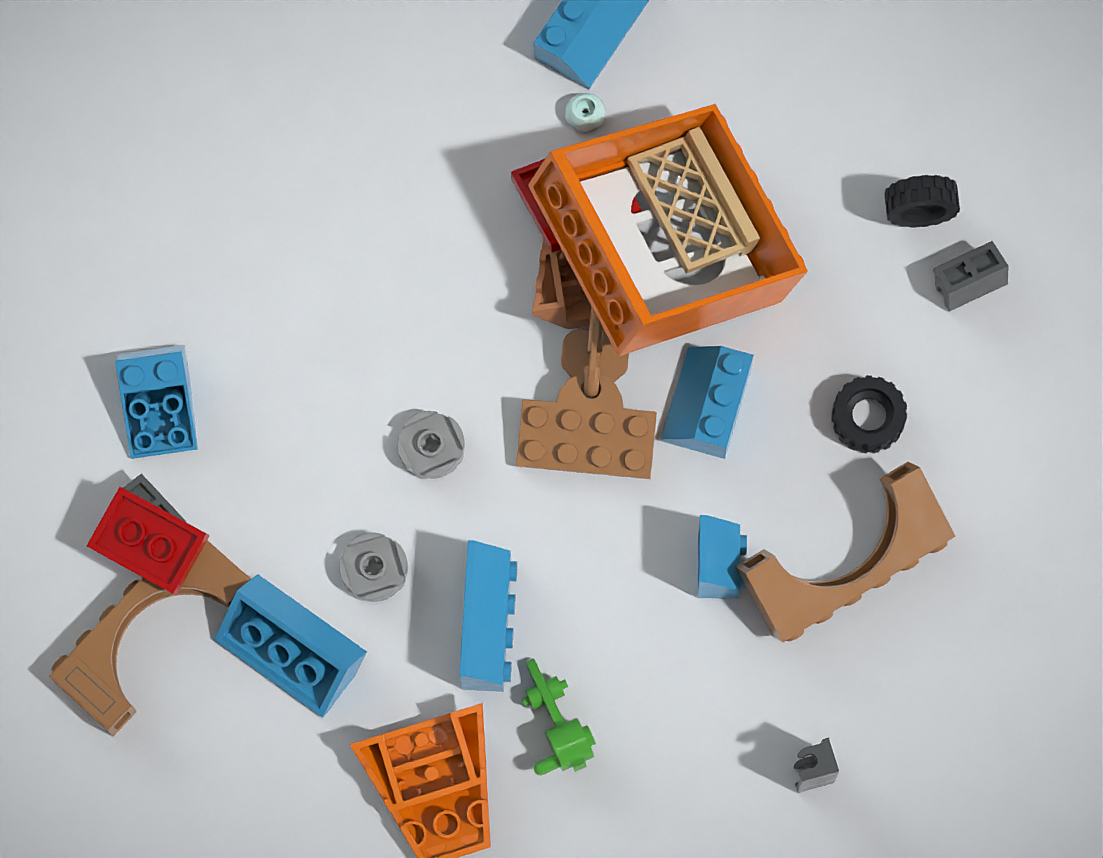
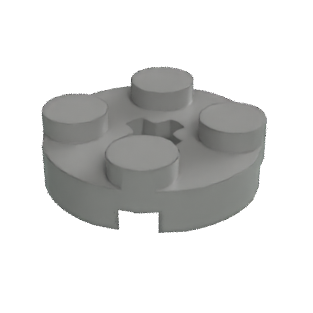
M424 411L413 415L403 425L397 442L399 457L407 470L414 473L419 479L441 478L454 471L462 462L465 448L464 436L459 424L453 418L438 414L436 411ZM429 437L433 441L439 440L441 442L437 446V451L432 453L429 450L424 451L422 449L426 445L425 439Z
M372 532L354 538L347 545L348 548L344 551L339 562V571L345 587L358 600L370 602L383 601L392 597L404 587L408 573V562L403 548L395 540L393 541L383 534ZM375 559L377 564L383 563V568L379 569V574L377 575L364 571V568L369 566V560Z

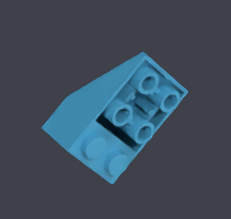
M185 345L118 354L115 366L131 459L197 450L191 383Z

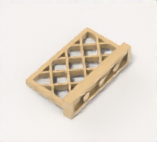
M700 127L689 130L685 137L628 157L626 162L686 274L739 254L741 257L753 251L760 237ZM681 148L687 159L685 167L667 160L669 152ZM649 161L659 165L660 168L657 176L653 177L643 173L639 164ZM664 168L682 174L678 186L660 179ZM686 176L699 181L702 187L700 194L682 188ZM657 187L675 193L671 205L658 201L655 195ZM679 195L697 202L693 214L675 207ZM701 204L714 209L717 215L715 222L697 216ZM672 215L690 221L686 233L673 229L670 223ZM694 223L712 230L708 242L690 235ZM718 232L728 236L733 246L724 249L712 244L715 233ZM687 243L705 249L703 257L691 262L685 251Z

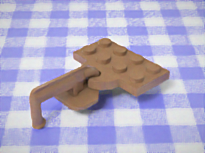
M592 306L589 330H573L563 340L561 365L571 378L560 389L557 401L522 400L516 466L651 479L657 412L623 409L622 395L614 382L626 373L629 353L618 357Z

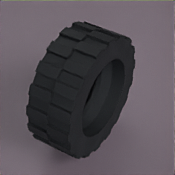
M912 176L907 179L898 180V182L889 185L890 187L885 189L887 220L891 221V224L899 225L900 227L916 228L938 225L951 220V218H955L957 213L960 212L956 181L946 176Z
M872 375L854 378L852 382H847L841 392L839 391L836 395L831 415V421L834 423L833 429L835 434H838L839 440L847 444L848 448L853 451L855 449L865 454L867 452L879 453L882 449L890 448L893 442L896 443L903 432L908 414L906 413L907 404L903 400L902 392L898 391L895 387L896 385L891 381L890 383L885 381V378L872 377ZM864 399L876 400L885 409V422L875 430L862 429L853 419L855 405Z

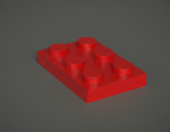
M119 486L86 547L168 592L177 595L210 535Z

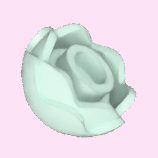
M580 93L572 97L567 103L565 117L567 123L574 129L587 133L604 123L606 109L602 100L596 95ZM585 109L589 111L586 114L582 112Z

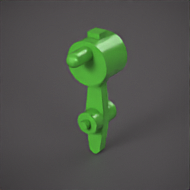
M535 659L526 661L525 664L535 686L526 689L525 693L527 696L521 700L524 706L531 704L533 710L545 705L555 725L554 728L545 731L546 738L554 755L537 762L534 765V772L541 776L557 768H561L563 772L573 767L576 772L587 767L585 761L594 757L591 748L592 745L596 744L588 725L582 727L577 718L564 722L554 701L565 696L563 689L568 687L566 680L559 681L557 676L545 681Z

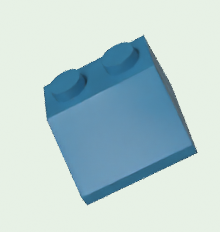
M700 515L698 530V598L739 599L740 589H746L735 567L740 564V555H746L747 535H740V524L709 515Z

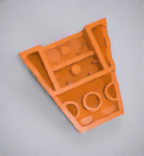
M483 703L349 744L417 858H459L491 847Z

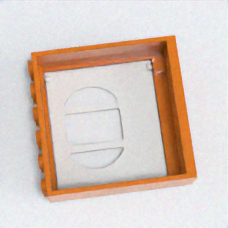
M716 104L552 150L528 184L618 357L781 303L808 272L803 258L794 247L787 229L779 220L771 200L767 198L758 182L756 173L751 169L741 146L736 142L725 117L721 115ZM700 127L760 239L751 253L741 257L739 254L724 259L719 276L711 282L702 285H687L677 282L664 274L665 272L682 267L678 258L674 257L657 262L637 225L657 219L652 209L636 214L631 213L633 198L641 189L626 161L628 157L685 137L689 130ZM681 148L669 152L667 160L684 167L687 161L683 152H681ZM647 161L639 164L643 173L653 177L657 176L660 168L659 165ZM664 168L660 179L678 186L682 174ZM687 176L682 185V188L700 194L702 188L698 180ZM685 198L677 201L675 207L686 211L695 208L697 202ZM701 204L699 210L703 218L715 222L717 215L714 209ZM718 232L715 233L716 246L724 249L733 246L728 236ZM705 249L687 253L690 261L702 258Z

